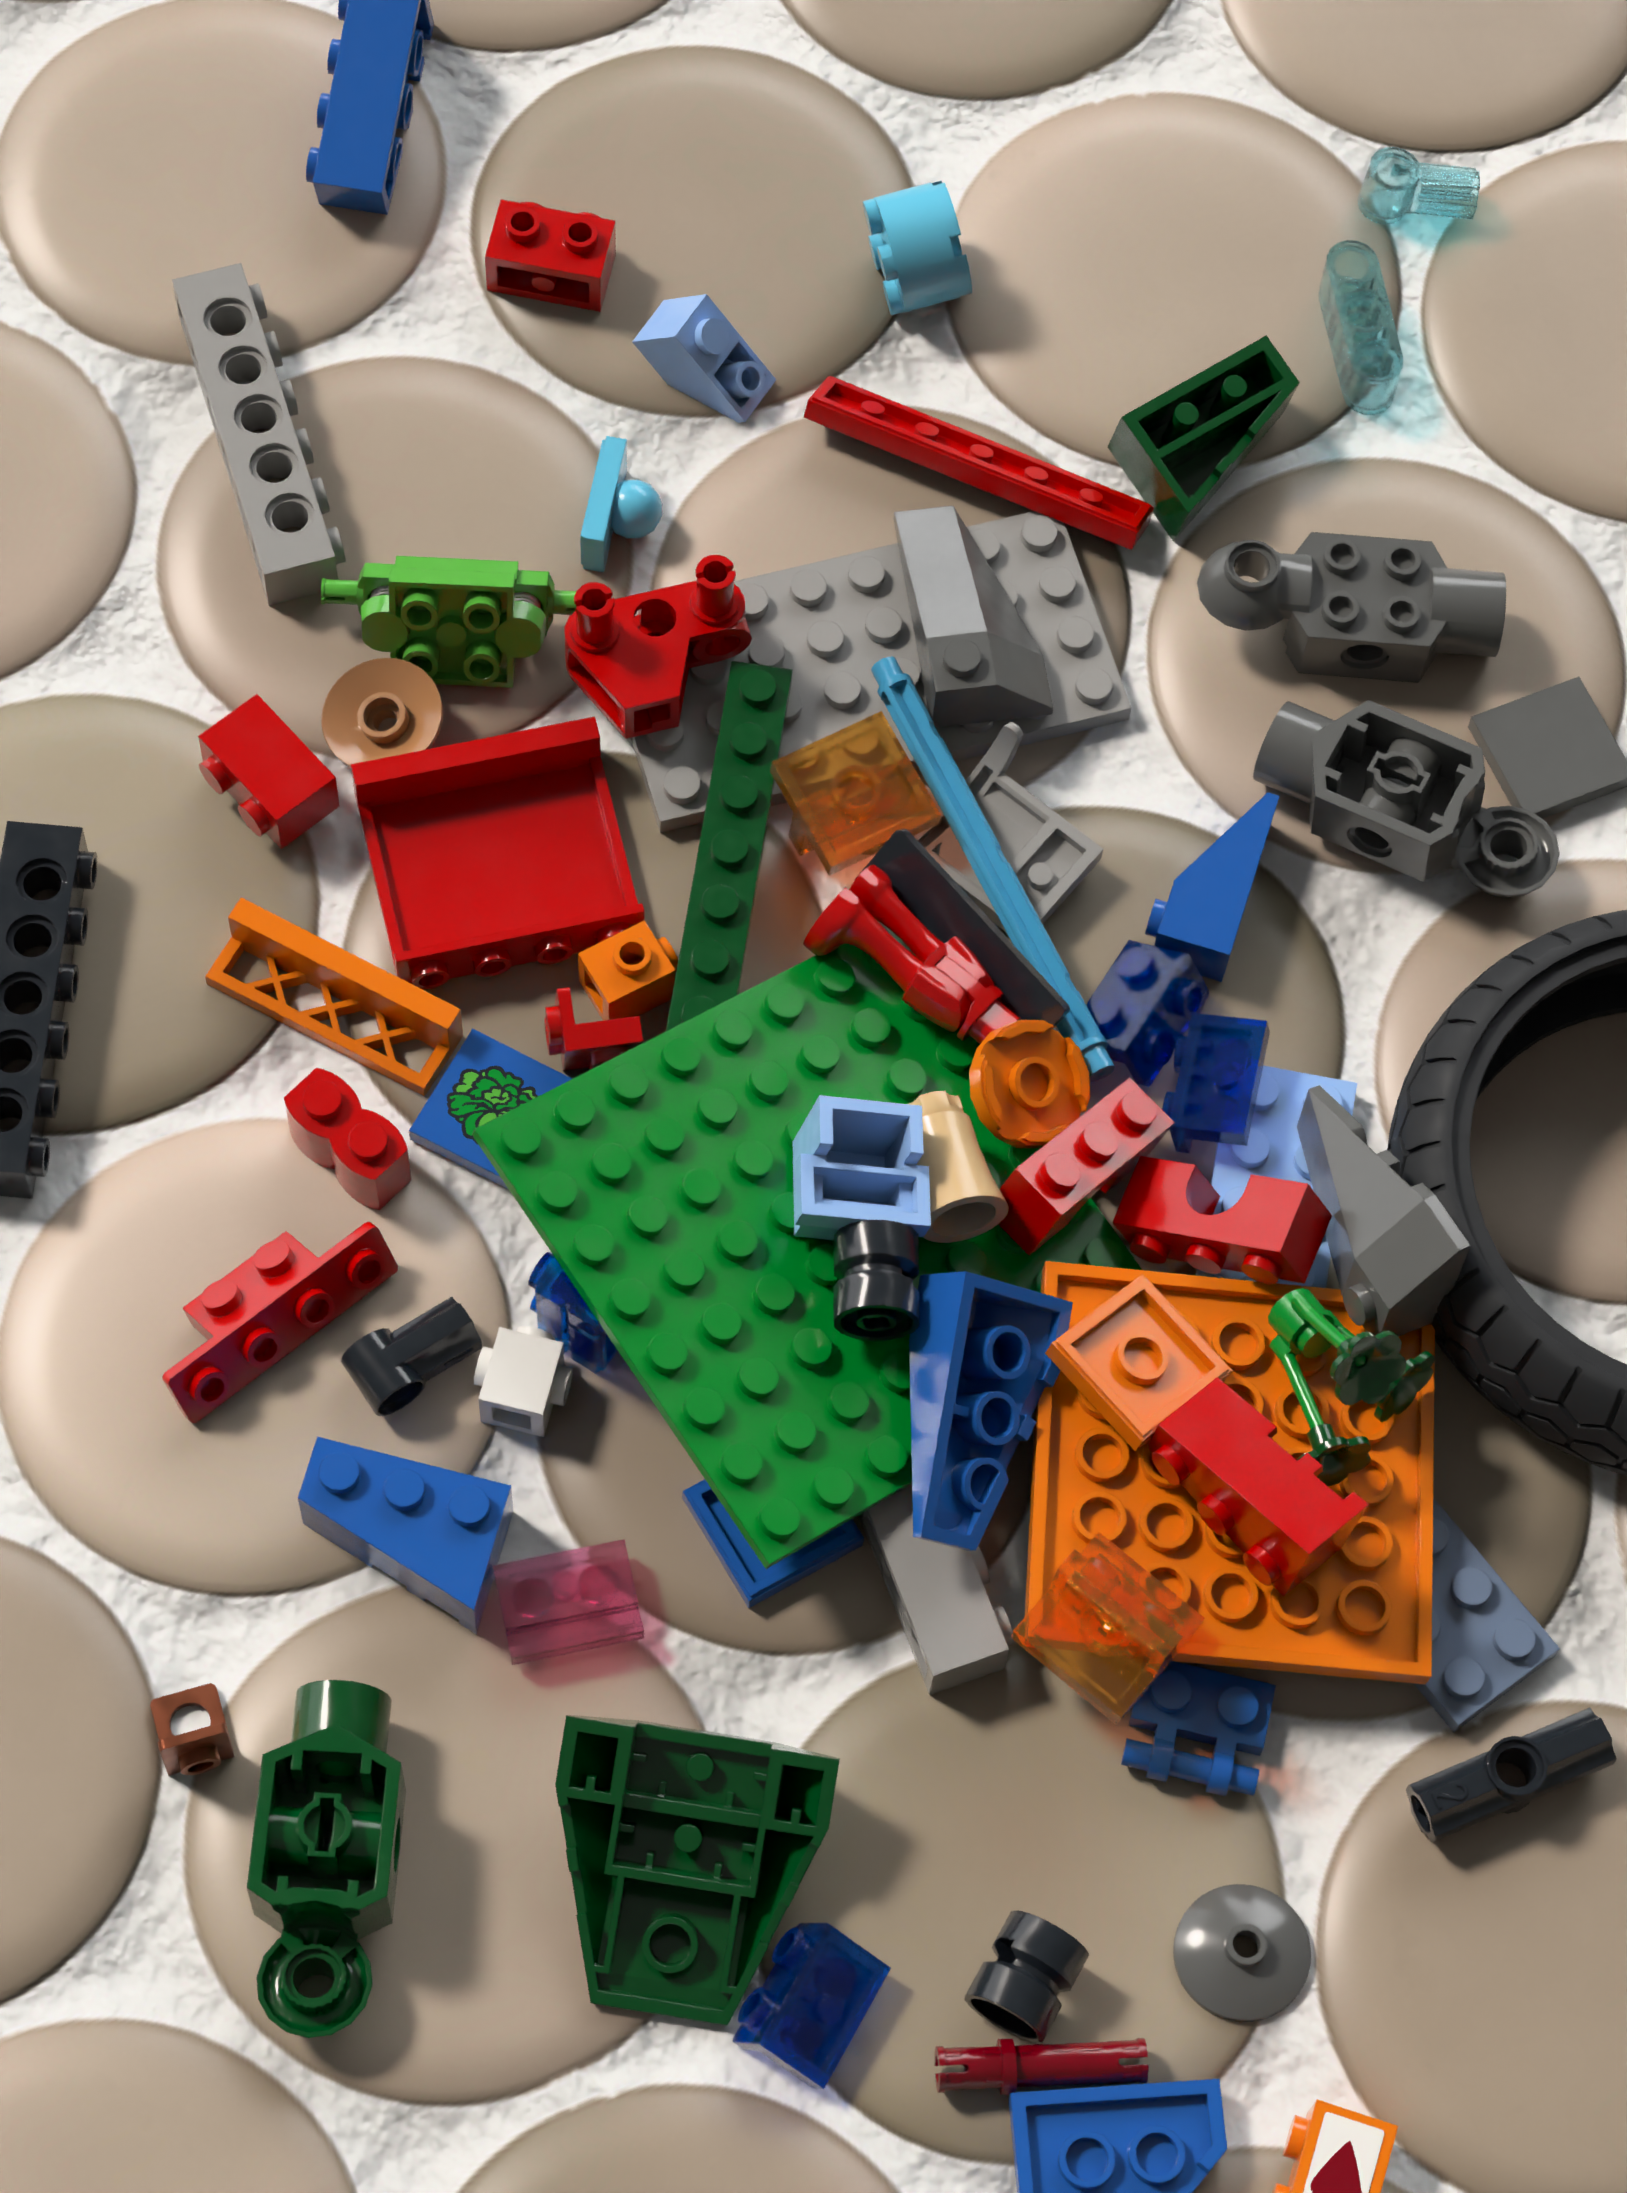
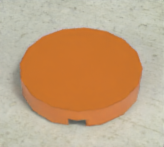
M1018 1020L991 1031L977 1047L969 1070L970 1097L980 1121L997 1139L1016 1148H1042L1077 1120L1082 1112H1086L1090 1099L1089 1070L1080 1048L1070 1037L1064 1038L1058 1031L1052 1029L1056 1026L1044 1020Z

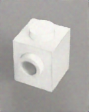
M521 1326L516 1331L499 1327L494 1347L483 1346L475 1370L474 1385L482 1386L478 1399L480 1421L544 1437L553 1404L565 1405L572 1382L573 1368L564 1366L563 1342L556 1341L550 1333L535 1327Z

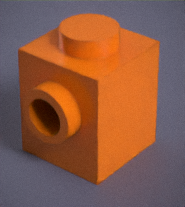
M645 920L578 953L579 982L602 1020L639 1016L672 999L678 958L669 941L665 937L656 939Z

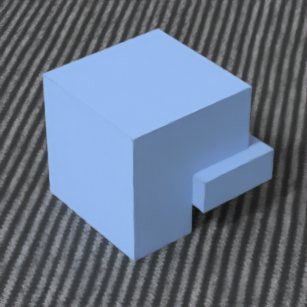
M819 1095L793 1140L794 1236L834 1240V1234L839 1228L864 1220L900 1222L912 1227L919 1234V1237L925 1236L931 1227L929 1166L916 1165L924 1154L922 1106Z

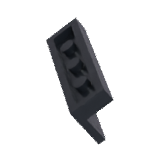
M907 829L895 831L865 868L874 864L882 869L891 879L892 889L898 898L940 941L946 943L954 936L960 938L978 958L993 980L994 985L1004 993L1000 1002L1016 1014L1020 1020H1044L1056 1026L1052 1029L1060 1033L1057 1025L1070 1011L1067 1002Z

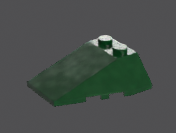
M566 1715L555 1787L558 1805L561 1810L567 1847L566 1855L577 1908L576 1916L590 2003L728 2025L829 1829L840 1758L776 1742L652 1722Z

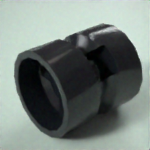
M864 1220L841 1227L834 1234V1276L839 1281L834 1286L833 1321L834 1328L841 1334L861 1340L887 1341L907 1336L920 1326L919 1291L913 1286L914 1279L919 1275V1234L912 1227L895 1221Z
M1011 1911L992 1946L997 1960L983 1962L964 2000L976 2013L1000 2029L1023 2040L1043 2043L1062 2007L1056 1996L1058 1991H1071L1088 1959L1089 1953L1077 1939L1049 1921L1027 1912Z

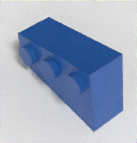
M317 1436L298 1495L303 1524L371 1568L376 1566L404 1584L407 1587V1591L423 1601L427 1599L459 1619V1624L477 1635L513 1515L511 1485Z

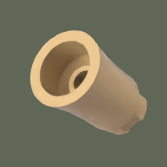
M934 1091L918 1096L909 1105L922 1106L924 1154L916 1165L929 1166L931 1227L923 1238L932 1242L950 1243L981 1235L997 1226L1006 1217L1009 1207L991 1175L978 1144L971 1119L964 1113L958 1095H949L946 1091Z

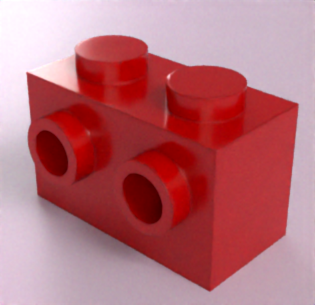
M501 199L485 254L487 291L601 312L616 256L615 220L604 219L588 212L572 213L545 208L534 202L518 203Z
M258 694L198 736L203 762L199 764V769L205 780L218 794H223L227 791L240 804L238 811L247 826L257 836L261 837L266 833L280 849L286 847L340 807L336 777Z

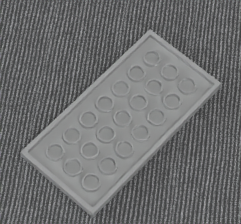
M1032 511L968 526V531L1043 654L1053 704V713L1051 715L937 727L938 734L943 738L955 762L985 755L1000 730L1010 722L1017 724L1021 728L1023 735L1019 746L1129 720L1131 705L1065 523ZM898 543L734 581V584L740 588L745 597V618L752 636L750 645L743 652L732 658L689 669L679 727L631 738L660 833L703 823L732 661L793 669L771 806L919 771L920 769L888 709L878 695L879 685L871 672L872 666L879 660L886 657H895L903 673L909 674L912 678L914 686L928 710Z

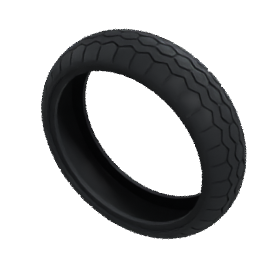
M1627 910L1589 917L1548 932L1518 947L1498 960L1465 988L1444 1011L1428 1033L1409 1068L1394 1110L1387 1148L1400 1161V1172L1397 1174L1411 1187L1420 1183L1428 1187L1439 1199L1471 1245L1459 1277L1455 1282V1287L1449 1294L1444 1295L1437 1307L1438 1312L1435 1313L1431 1323L1435 1329V1340L1441 1350L1477 1392L1518 1426L1564 1453L1589 1464L1627 1475V1364L1613 1359L1586 1344L1558 1324L1531 1298L1515 1279L1498 1253L1479 1208L1471 1172L1470 1133L1475 1102L1494 1077L1515 1057L1538 1041L1566 1027L1593 1018L1627 1012Z

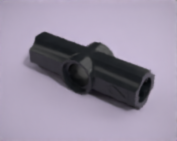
M1589 1707L1522 1737L1511 1736L1503 1738L1495 1743L1491 1750L1408 1785L1406 1793L1409 1798L1411 1813L1420 1831L1425 1833L1431 1843L1500 1813L1518 1812L1526 1807L1532 1799L1613 1765L1617 1758L1612 1746V1737L1602 1718L1595 1715ZM1505 1762L1520 1768L1525 1775L1526 1786L1512 1787L1504 1783L1497 1774L1496 1764Z

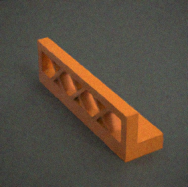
M241 897L228 916L232 937L206 974L207 985L425 1096L463 1037L461 1009ZM243 951H246L267 962L271 977L245 984L228 974ZM276 967L287 973L278 975ZM308 983L321 990L325 1005L298 1011L286 1005L282 989ZM275 991L277 1000L265 993ZM331 995L342 1001L333 1003ZM363 1011L375 1017L379 1034L354 1040L341 1033L337 1017ZM329 1019V1020H330L331 1027H329V1026H327V1025H325V1024H323V1023H321V1022H319V1021H323V1020ZM385 1023L396 1029L387 1031ZM418 1039L435 1049L420 1073L396 1061L392 1045ZM384 1047L386 1056L374 1049Z

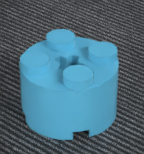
M942 180L863 201L864 213L871 234L868 236L875 267L877 270L882 269L885 278L883 289L891 316L950 301L972 293L966 254L962 255L958 237L961 235L958 220L945 183H942Z

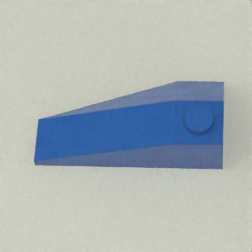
M967 1271L920 1275L918 1285L920 1326L909 1337L913 1537L966 1551H976L1008 1484L1009 1479L1006 1469L1020 1441H1028L1036 1424V1421L1031 1416L1044 1388L1053 1387L1061 1371L1045 1352L1053 1341L1068 1331L1073 1302Z

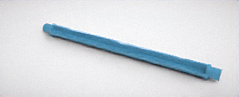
M886 657L879 660L871 668V672L879 685L878 695L888 709L1011 942L1070 1007L1069 1013L1057 1025L1058 1030L1064 1038L1070 1037L1080 1048L1089 1070L1090 1081H1098L1107 1077L1115 1069L1106 1051L1108 1043L1101 1034L1079 991L1073 985L1068 970L1018 877L1002 853L997 838L943 738L938 734L934 721L918 694L912 678L909 674L903 673L895 657Z

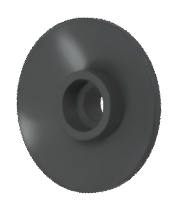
M1232 1884L1215 1888L1203 1894L1187 1909L1176 1930L1173 1958L1181 1984L1199 2006L1211 2014L1226 2020L1253 2022L1278 2014L1295 2000L1309 1974L1311 1947L1302 1920L1285 1900L1261 1887ZM1239 1936L1250 1937L1257 1945V1954L1250 1958L1238 1955L1234 1950L1233 1940Z

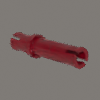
M1144 2038L1107 2042L1016 2046L1013 2039H998L996 2046L944 2048L943 2046H936L934 2066L962 2065L964 2071L935 2073V2082L938 2093L952 2090L998 2088L1000 2095L1016 2093L1017 2087L1102 2083L1147 2084L1148 2064L1120 2065L1119 2059L1148 2057V2051Z

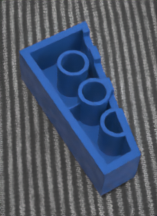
M339 0L338 19L344 21L341 39H332L329 47L327 70L328 74H333L330 94L321 93L317 109V127L323 128L319 148H310L306 166V180L313 183L320 205L388 215L403 154L402 138L395 137L397 129L407 130L409 128L413 113V85L408 82L409 80L421 81L425 59L422 56L423 39L431 40L434 28L429 0Z

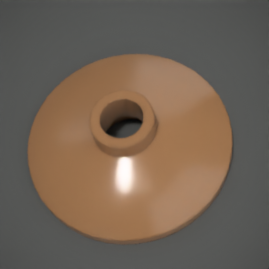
M396 658L369 660L348 670L330 689L321 715L323 735L332 753L349 768H351V764L430 749L441 730L443 702L434 681L417 665ZM387 718L397 719L396 724L389 730L378 731L379 725L383 720Z

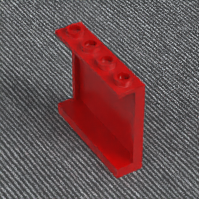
M595 716L351 764L354 794L395 974L406 982L420 989H432L445 984L449 979L471 974L482 977L496 976L506 972L511 966L535 961L542 964L559 963L570 958L572 954L580 953L645 920L643 903L638 904L601 760L600 734Z

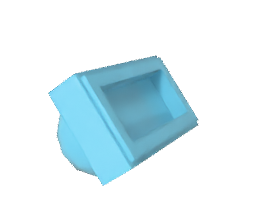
M606 436L605 440H602L580 535L581 564L583 569L605 571L613 531L628 539L643 538L655 530L663 515L662 501L651 484L641 480H625L627 474V439Z

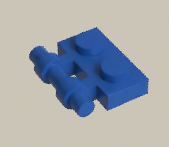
M1143 1659L1129 1726L1155 1731L1152 1744L1127 1738L1121 1765L1147 1771L1146 1778L1166 1782L1168 1776L1205 1784L1206 1792L1226 1796L1227 1791L1230 1790L1254 1796L1259 1769L1235 1764L1234 1755L1235 1750L1258 1756L1261 1755L1264 1749L1276 1685L1175 1661ZM1181 1737L1214 1745L1212 1758L1175 1750V1738Z

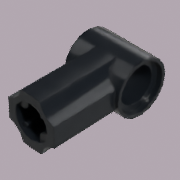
M450 1297L393 1332L389 1328H382L363 1336L345 1351L341 1358V1363L377 1416H386L411 1403L423 1391L428 1380L482 1349V1340L474 1327L472 1319L461 1303L456 1302L453 1297Z

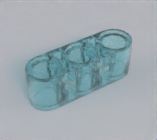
M1346 240L1334 245L1327 254L1319 286V302L1343 398L1346 404L1354 411L1364 415H1375L1388 409L1394 400L1403 369V354L1378 257L1367 244L1356 240ZM1367 375H1373V376H1376V377H1378V378H1372V377L1367 376Z

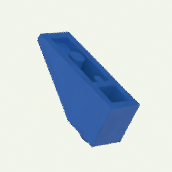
M1266 793L1174 880L1167 902L1155 899L1145 931V935L1156 938L1151 961L1222 982L1280 796Z

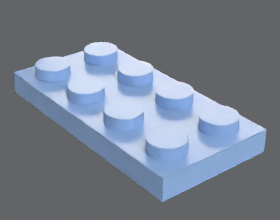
M1232 1060L1210 1183L1220 1195L1213 1215L1230 1209L1238 1202L1245 1191L1251 1174L1308 1183L1313 1189L1297 1130L1298 1120L1308 1089L1320 1085L1352 1115L1357 1083ZM1326 1235L1323 1237L1305 1284L1281 1279L1277 1283L1326 1288L1331 1258ZM1196 1269L1195 1273L1196 1276L1256 1281L1243 1272L1222 1269L1219 1274H1210Z

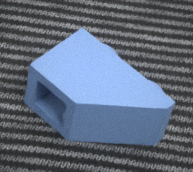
M707 294L663 300L632 341L667 385L738 423L746 422L776 381L775 377Z

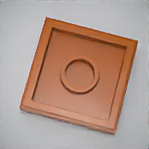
M1143 1274L1053 1341L1045 1352L1134 1451H1137L1152 1439L1157 1426L1211 1381L1218 1377L1224 1382L1233 1371Z

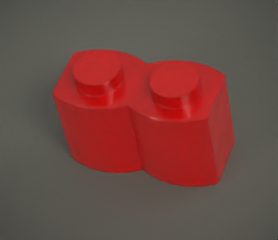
M315 1068L284 1097L290 1133L297 1147L313 1162L323 1167L334 1169L343 1189L357 1202L369 1208L381 1210L412 1180L408 1148L399 1130L378 1113L362 1109L354 1090L339 1076L327 1070Z

